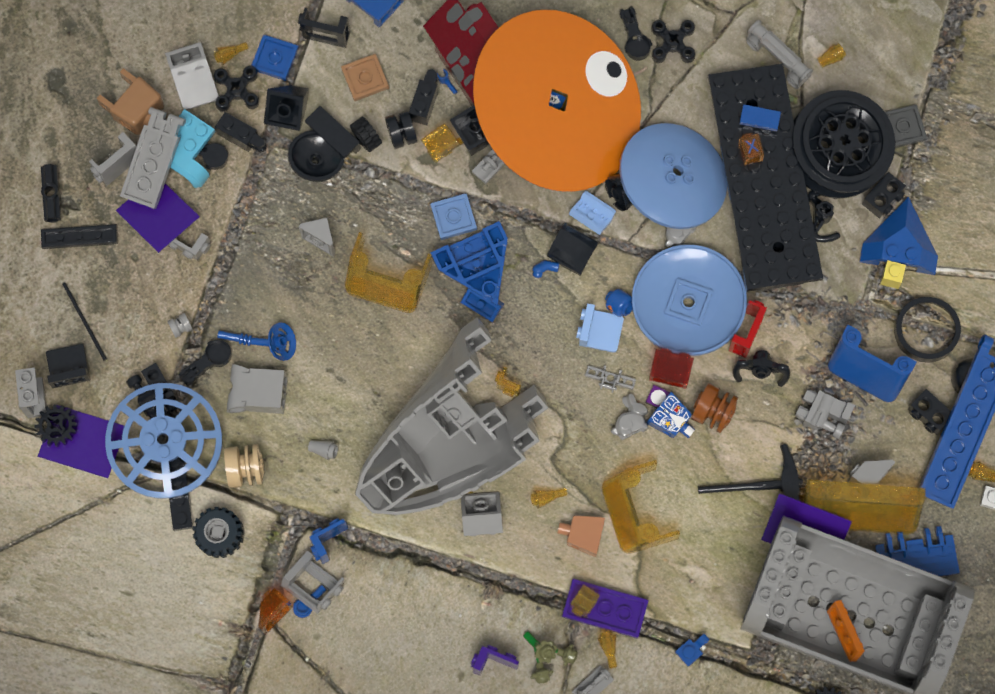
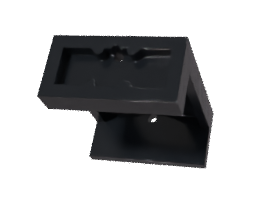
M306 7L303 13H300L298 24H300V31L304 39L346 48L351 32L348 17L341 16L338 26L310 20L308 8ZM308 30L337 36V39L308 32Z

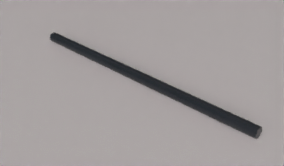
M65 282L62 283L103 361L107 360Z

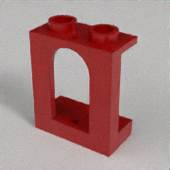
M749 300L746 314L755 317V320L746 339L734 334L729 348L730 352L747 358L767 310V307L762 302Z

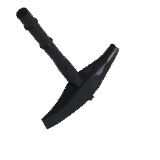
M788 444L780 445L783 456L781 479L698 486V494L781 489L783 495L799 501V488L803 487V480L798 478L796 465Z

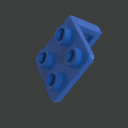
M335 519L325 529L318 528L311 533L312 535L309 538L312 546L310 549L316 561L320 560L322 564L329 561L322 543L348 529L345 519Z

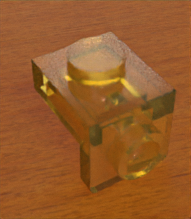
M504 367L502 372L498 371L495 378L497 389L502 390L503 394L510 397L514 395L519 396L521 385L505 379L508 368Z

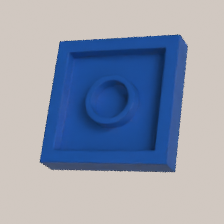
M263 34L251 66L255 67L259 73L286 81L299 47L298 45Z

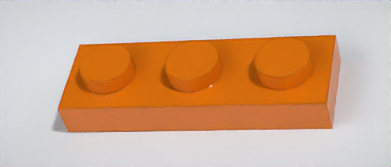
M842 600L834 601L827 613L849 662H856L864 653L863 644L858 638L855 627L848 616L847 609L844 607Z

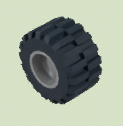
M224 507L208 508L206 513H200L201 517L199 519L196 518V526H193L192 529L196 545L205 554L214 558H226L228 554L233 555V551L235 549L238 550L240 548L239 544L243 543L244 540L242 538L244 535L243 524L231 510L229 511Z

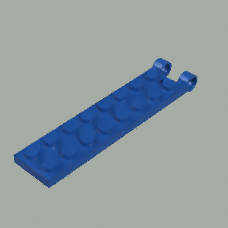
M986 334L981 337L978 343L975 357L917 491V494L951 509L955 507L995 412V357L988 354L994 343V338ZM991 362L994 363L993 368L990 367Z

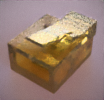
M445 123L421 139L435 163L453 153L452 150L463 144L460 137L456 139Z

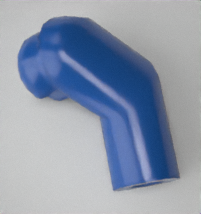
M546 260L534 265L532 274L535 278H541L543 272L547 270L558 272L559 263Z

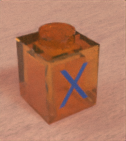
M744 134L739 139V148L744 165L763 161L764 152L759 134Z

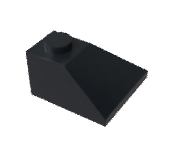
M293 85L269 88L266 97L264 124L300 131L307 107L309 89Z

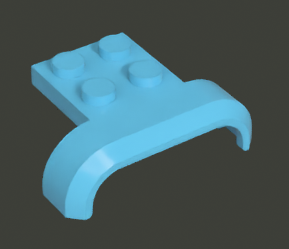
M184 109L179 117L186 119L184 126H180L177 135L180 137L170 168L185 177L194 188L203 186L210 175L194 159L213 136L215 129Z

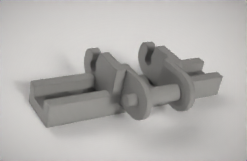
M604 365L603 370L592 366L587 367L585 377L602 381V383H599L601 390L604 387L611 389L613 393L617 389L615 385L630 390L634 389L636 379L621 375L622 370L617 375L607 372L606 365ZM594 370L596 374L592 375L588 374V372ZM612 375L614 380L608 381L607 376ZM627 380L632 381L633 385H627L625 382Z

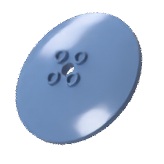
M654 124L637 132L629 140L622 152L619 168L623 189L634 207L651 221L674 229L694 228L709 221L723 205L727 193L724 164L715 148L697 132L677 124ZM673 169H678L681 172V176L676 175Z
M678 245L654 255L638 273L632 291L633 314L642 333L662 350L681 356H700L723 347L738 332L744 320L747 307L746 288L735 266L722 254L698 245ZM690 298L694 301V305L686 307L683 301Z

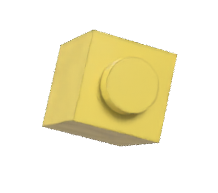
M887 260L880 285L899 289L906 265Z

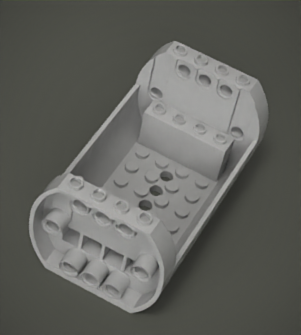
M783 516L769 548L740 630L906 694H938L948 674L974 599V588L957 581L952 582ZM808 598H817L818 606H809ZM842 600L847 611H852L856 616L852 624L864 648V653L856 662H849L827 613V605L833 604L834 601ZM866 618L874 621L873 628L868 629L864 626ZM883 626H890L893 629V634L891 636L884 635L882 631Z

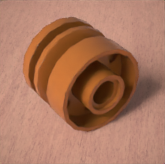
M708 383L704 392H700L693 409L695 410L691 419L702 425L707 418L711 419L710 429H713L715 423L718 422L720 424L716 432L721 434L723 429L729 425L736 411L739 397L734 395L731 401L728 402L727 399L730 393L726 392L721 399L718 397L720 388Z

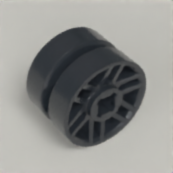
M408 110L398 113L399 121H397L394 114L385 117L394 149L404 147L403 139H405L407 145L417 143L416 133Z

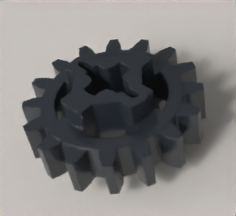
M55 404L53 409L50 410L47 406V412H39L42 417L35 419L39 424L35 425L34 428L40 430L36 435L38 437L42 436L41 441L43 443L47 441L48 446L51 447L55 443V446L59 447L60 442L66 445V439L73 440L70 435L77 433L73 427H77L78 424L73 422L76 417L75 415L70 416V409L65 411L63 405L58 409ZM67 420L69 422L68 430L65 429V424L67 423ZM46 422V423H47V428L45 429V432H44V423ZM51 422L59 424L61 430L53 427Z

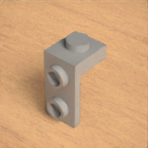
M202 233L192 248L177 239L170 242L168 246L174 250L178 248L183 251L182 254L188 259L192 260L194 258L198 261L202 254L208 252L211 242L209 237Z

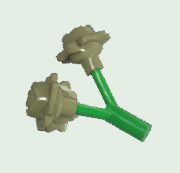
M529 631L523 635L534 648L537 670L530 678L535 679L538 684L550 681V676L553 675L554 671L544 668L542 662L550 663L551 659L556 658V653L562 657L564 666H567L568 663L574 664L577 659L578 652L574 649L573 644L566 649H557L553 641L547 642L542 640L540 643Z

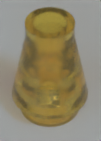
M839 43L833 44L817 60L821 67L824 68L842 61L846 53Z
M979 461L973 462L968 474L969 477H972L973 480L995 483V470Z

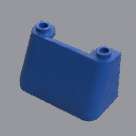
M847 325L829 359L828 369L838 377L882 401H895L917 362L909 357L900 356L895 360L893 366L859 348L858 346L862 339L861 333L854 327Z

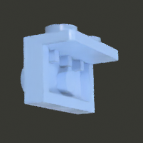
M584 191L581 199L570 210L569 215L600 235L612 222L616 210L588 191Z

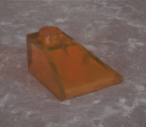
M275 588L272 591L268 590L262 596L263 600L260 602L259 628L264 635L293 608L290 601Z

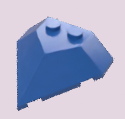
M908 197L862 244L860 263L879 265L880 261L887 262L888 260L906 266L917 267L916 272L935 275L938 255Z
M500 221L483 228L482 232L451 246L446 245L430 252L440 272L498 306L508 239Z

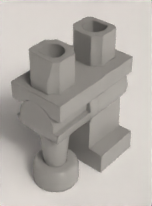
M807 390L802 400L811 404V407L807 409L799 406L795 416L804 421L802 425L809 426L814 430L821 428L833 432V437L839 439L845 428L843 424H846L855 405L849 402L845 403L820 390L818 393ZM830 417L841 423H838L836 426L827 419Z

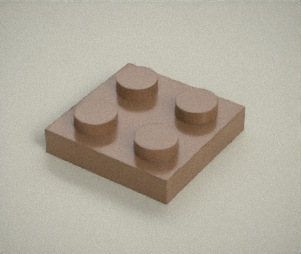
M376 54L341 66L354 102L389 89Z

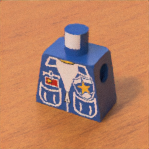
M670 392L646 422L651 427L671 438H674L678 432L689 438L695 431L687 423L692 414L672 392Z

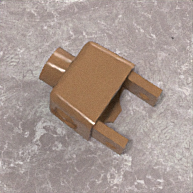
M123 68L120 71L121 77L131 86L114 105L102 95L97 97V101L101 107L111 113L114 121L134 134L140 135L143 126L148 125L151 116L148 114L150 107L162 110L164 103L161 95L140 76L138 78L134 77Z

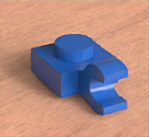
M703 634L694 643L689 639L675 653L689 667L703 655L700 648L709 641V638Z

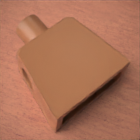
M573 516L571 525L560 522L557 534L568 536V546L596 557L605 518Z

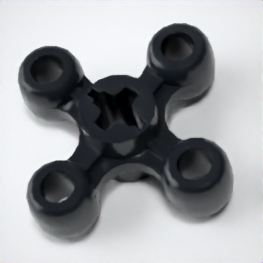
M662 20L653 22L651 27L652 33L655 36L662 37L664 40V44L661 47H656L652 51L654 62H664L669 52H678L685 63L694 61L695 50L683 44V39L686 36H691L695 31L693 21H683L678 31H669Z
M245 67L240 78H230L228 72L223 68H219L214 72L216 83L227 87L225 95L217 97L215 101L216 108L219 111L225 112L229 110L234 99H242L246 107L252 110L259 106L258 96L246 90L247 84L254 82L258 77L255 67Z

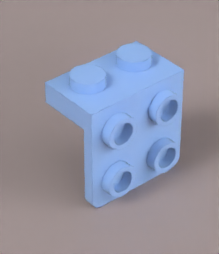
M587 303L586 309H582L580 320H584L583 326L578 327L576 338L580 339L579 346L615 353L620 340L624 321L623 316L617 317L615 314L594 310L595 305Z

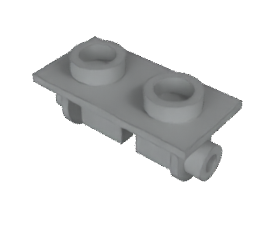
M600 665L572 693L600 694L614 679Z

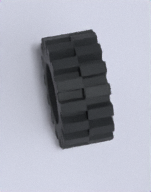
M363 116L350 125L354 136L368 152L373 151L382 144L376 130L373 129V126Z

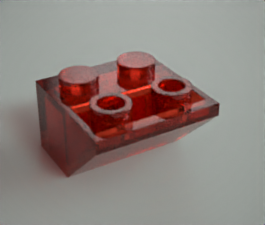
M666 348L656 349L649 381L687 389L694 358L690 357L687 353H671L672 351Z

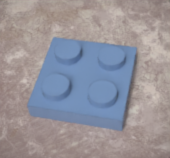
M467 194L430 203L441 240L477 230Z

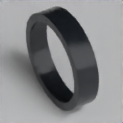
M921 297L910 301L902 308L895 322L894 334L896 342L904 354L916 361L931 363L944 359L953 351L960 338L961 324L957 313L948 303L934 297ZM921 303H930L948 312L955 324V335L953 341L946 349L938 353L926 354L916 351L906 342L902 333V320L911 307Z

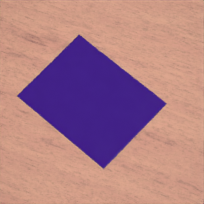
M166 184L156 209L128 199L115 210L158 253L200 217Z
M70 409V416L75 415L76 417L73 422L78 424L77 427H73L77 433L70 435L73 440L66 439V445L60 442L59 447H56L55 443L50 447L47 441L42 442L37 457L108 478L112 469L105 447V435L109 421ZM67 420V423L65 424V429H66V430H68V427H69V422H68V420ZM51 422L53 427L61 430L59 424ZM113 424L111 441L122 440L124 425ZM119 448L112 449L114 460L116 458Z
M779 493L761 540L772 543L783 516L802 522L805 526L842 540L845 539L852 521Z

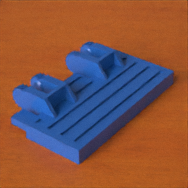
M941 526L936 527L935 530L937 545H932L929 528H924L926 547H924L922 539L904 542L902 531L897 532L899 550H893L890 533L885 534L886 553L884 544L875 545L876 553L939 577L960 573L953 535H946L943 538Z

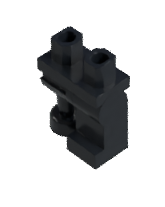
M157 363L141 371L149 385L167 383ZM139 374L132 376L126 381L128 387L134 388L135 391L142 388V378ZM163 388V399H176L171 388ZM155 389L137 395V401L140 406L156 400ZM164 405L169 413L178 409L175 406ZM156 406L143 411L146 417L149 416L150 419L157 417Z

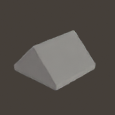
M327 218L299 225L302 239L332 257L335 256Z

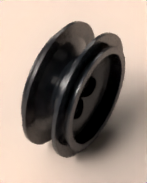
M835 90L817 96L799 112L794 119L793 149L796 159L803 170L806 187L825 197L850 198L867 191L885 175L895 154V134L888 116L876 102L857 92ZM846 122H850L853 129L848 128ZM827 124L833 125L835 131L829 130ZM858 136L863 137L865 143H860ZM821 141H825L828 144V148H824L821 145ZM852 153L858 156V161L852 158ZM833 156L839 157L840 163L835 162Z

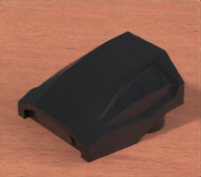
M565 223L553 241L547 257L581 276L592 253L598 246V242Z

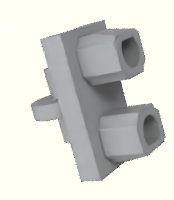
M492 149L472 170V173L483 183L487 184L505 163Z

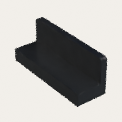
M321 106L305 120V123L343 158H346L352 151L356 154L361 149L360 141Z

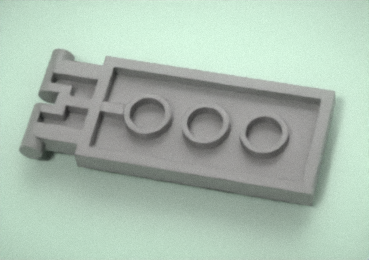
M150 107L148 114L151 116L148 125L143 126L120 196L156 209L180 137L177 135L180 126L185 125L186 119L169 114L168 119L165 120L166 112Z

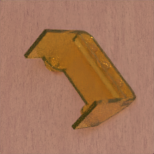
M359 232L349 259L345 280L346 292L351 296L405 313L414 312L418 307L433 264L432 255H427L422 271L410 269L405 273L403 280L367 269L369 264L368 257L365 253L361 252L365 241L363 233Z
M656 460L627 468L608 478L602 484L603 497L619 547L626 554H632L678 540L680 536L679 530L660 535L658 528L654 524L646 523L640 525L629 492L630 488L636 487L640 483L641 474L656 470Z

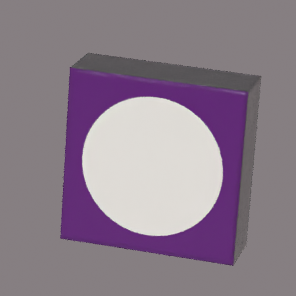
M654 385L646 400V404L658 409L670 392Z

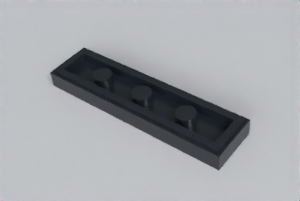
M116 224L41 229L42 249L118 244Z

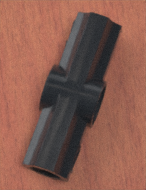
M45 164L41 166V194L43 196L44 221L55 223L61 221L57 165ZM49 191H55L54 195L47 196V193Z

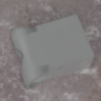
M232 364L230 381L233 387L228 395L227 413L250 411L284 414L288 382L285 370L248 369Z

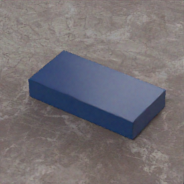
M743 104L740 125L777 131L781 112Z

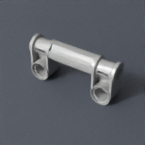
M757 20L748 30L747 44L756 52L765 47L789 70L786 79L793 88L798 89L811 77L813 69H809L802 63L800 57L771 30L768 31L761 24L760 20Z

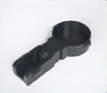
M632 6L626 10L620 9L619 14L625 31L628 33V40L624 47L625 52L633 60H644L650 54L651 46H653L652 41L641 34L635 16V9Z
M206 143L199 153V156L203 158L205 168L210 171L219 170L227 164L228 153L225 146L221 144Z
M211 340L207 343L208 345L205 349V354L201 356L202 358L181 370L178 375L186 386H189L205 374V371L209 368L211 369L214 366L222 367L229 363L232 352L225 341Z

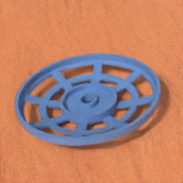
M173 383L147 385L129 394L112 413L105 435L107 458L117 477L133 491L157 499L179 497L201 486L216 468L222 450L221 425L211 405L194 390ZM163 388L180 390L194 398L187 405L175 400L163 399ZM155 389L156 400L141 405L135 411L126 405L137 395ZM199 403L210 414L215 430L203 431L199 418L192 411ZM164 405L175 406L182 411L175 418L165 416ZM156 406L157 417L146 421L139 415L144 410ZM122 411L129 417L124 426L122 440L111 441L113 424L119 412ZM188 415L195 423L196 432H185L181 425ZM133 421H135L142 427L138 438L128 439L130 427ZM161 434L168 436L169 439L166 444L158 443V437ZM216 438L214 455L209 466L205 469L197 462L203 450L204 439ZM198 439L197 449L193 457H191L184 451L187 440ZM140 445L144 456L137 463L132 457L129 447ZM123 448L126 459L134 468L128 477L124 476L116 465L112 449ZM180 457L187 463L181 469L170 473L169 462ZM150 460L161 463L162 474L145 470L144 467ZM191 468L201 475L188 486L172 491L171 479L185 474ZM139 474L151 479L163 480L164 492L147 490L133 482Z

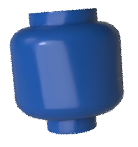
M622 289L610 291L606 295V308L617 317L627 316L633 310L632 297Z

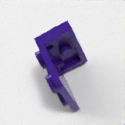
M487 645V647L482 646L479 654L475 653L471 661L473 673L481 676L488 658L516 670L519 666L516 656L505 653V655L500 654L497 648Z

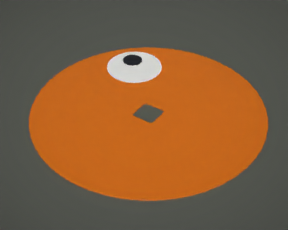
M536 10L520 14L505 22L491 35L484 45L477 61L473 81L475 110L480 127L488 143L497 156L512 171L537 186L555 191L574 192L593 188L604 183L609 176L615 175L620 170L622 152L629 140L640 130L641 103L638 86L628 61L616 44L603 31L587 20L567 12ZM552 89L568 95L565 111L549 106Z

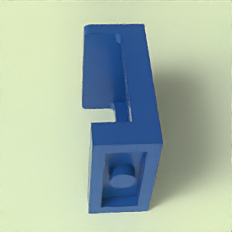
M346 0L348 3H354L374 20V24L379 28L404 2V0Z

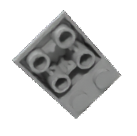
M201 42L165 53L183 109L189 110L216 101L219 96Z

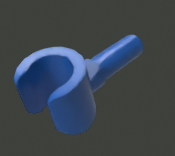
M443 69L445 77H440L437 73L440 83L446 84L455 95L457 90L451 84L447 70Z

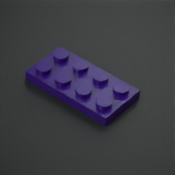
M572 579L562 618L638 639L649 600Z

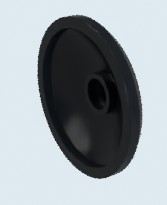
M314 130L299 134L289 146L288 161L290 167L298 176L312 182L329 180L336 176L343 167L344 158Z

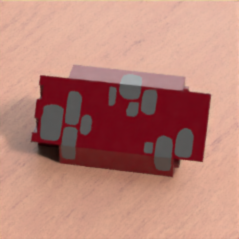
M447 0L423 27L434 42L436 53L471 106H473V81L477 61L484 45L499 27L482 2L470 5L465 11L458 0Z

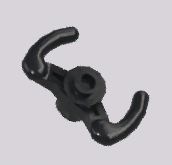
M810 191L808 193V200L814 208L813 226L816 242L827 243L839 239L840 233L838 232L826 236L818 234L823 224L831 221L834 214V206L827 201H821L818 196L822 195Z
M765 350L755 352L752 360H738L732 370L733 377L738 383L742 381L740 369L752 370V374L759 379L770 376L771 372L783 373L782 378L777 382L779 387H783L790 378L789 366L773 362L770 353Z

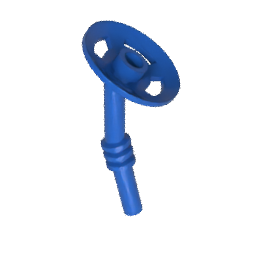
M285 323L274 324L269 331L268 339L252 337V335H244L243 333L235 334L218 331L217 338L236 341L239 344H247V346H267L270 348L273 356L281 361L292 358L296 350L294 332ZM279 328L283 329L286 332V335L284 332L278 331ZM287 341H289L288 352L285 351Z

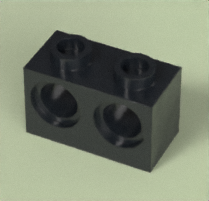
M888 172L865 197L862 205L879 219L883 214L887 216L893 209L892 204L895 201L899 202L904 197L905 193L903 191L906 185ZM887 187L895 188L896 192H889ZM880 200L884 205L878 206L875 201Z
M927 389L908 408L910 415L915 420H920L925 424L924 427L928 432L935 433L936 435L945 427L951 410ZM924 403L928 409L923 411L918 407V404ZM934 416L940 417L941 420H942V423H941V424L935 423V422L933 421V417H934Z

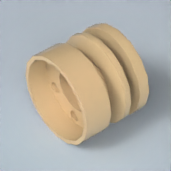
M253 444V453H250L248 445H245L244 454H240L238 446L226 447L224 449L226 477L229 488L242 487L243 478L246 477L249 485L253 486L254 476L256 477L257 485L263 484L264 461L258 444Z

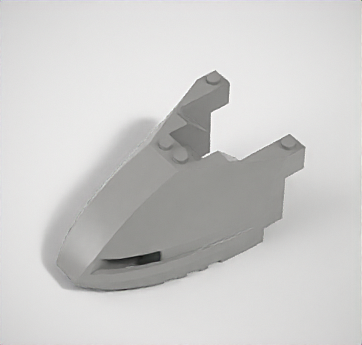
M478 317L460 330L441 361L394 418L366 459L360 471L355 495L372 513L401 515L439 507L449 501L457 500L470 491L478 490L481 485L488 481H494L525 461L524 452L540 441L533 419L547 410L548 405L546 398L535 385L528 388L502 408H499L495 402L476 404L472 407L459 392L462 389L466 393L468 391L466 385L482 373L476 352L492 341L489 330ZM438 485L439 490L405 499L417 490Z

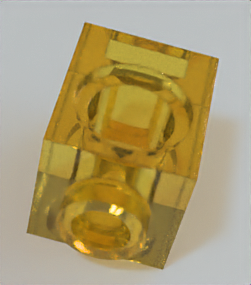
M583 584L570 604L571 611L580 618L582 615L587 618L600 599V595Z

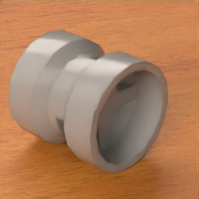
M185 313L179 315L177 319L167 321L175 338L181 336L183 332L193 330Z

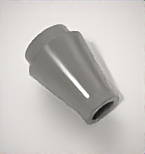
M311 440L308 445V451L327 460L335 459L338 453V444H334V441Z

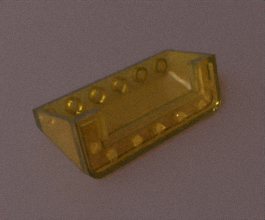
M806 479L801 491V502L852 521L848 531L897 534V532L902 531L903 535H911L918 529L925 501V488Z

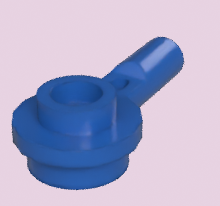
M320 585L310 596L317 600L326 589ZM299 599L293 605V612L299 618H306L312 613V609Z

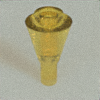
M245 42L237 46L215 48V60L217 63L224 65L238 53L247 50L248 45Z
M566 488L556 491L533 490V494L530 496L533 506L536 505L539 509L556 498L567 496Z
M612 631L600 633L601 637L597 639L607 656L609 669L616 668V634L612 635Z

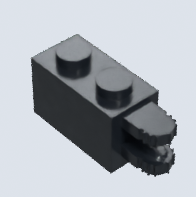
M433 69L427 70L424 80H419L409 110L412 122L426 126L428 125L438 95L437 71Z
M224 112L215 126L217 135L247 152L254 149L263 153L266 150V142L258 135L255 128Z

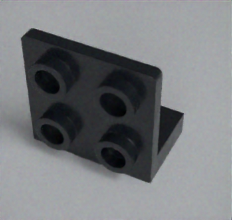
M83 344L46 351L50 374L47 378L52 389L90 381Z

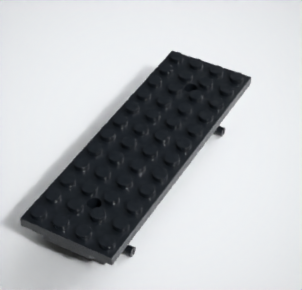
M783 63L708 74L746 291L768 290L823 280L804 173L793 149L794 120ZM743 104L780 111L777 131L740 125ZM753 139H755L753 146L759 151H756L752 147L751 152L749 153L751 146L745 141H748L752 145Z

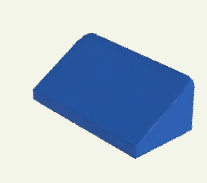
M469 288L460 302L491 322L495 320L504 306V303L498 300L497 306Z

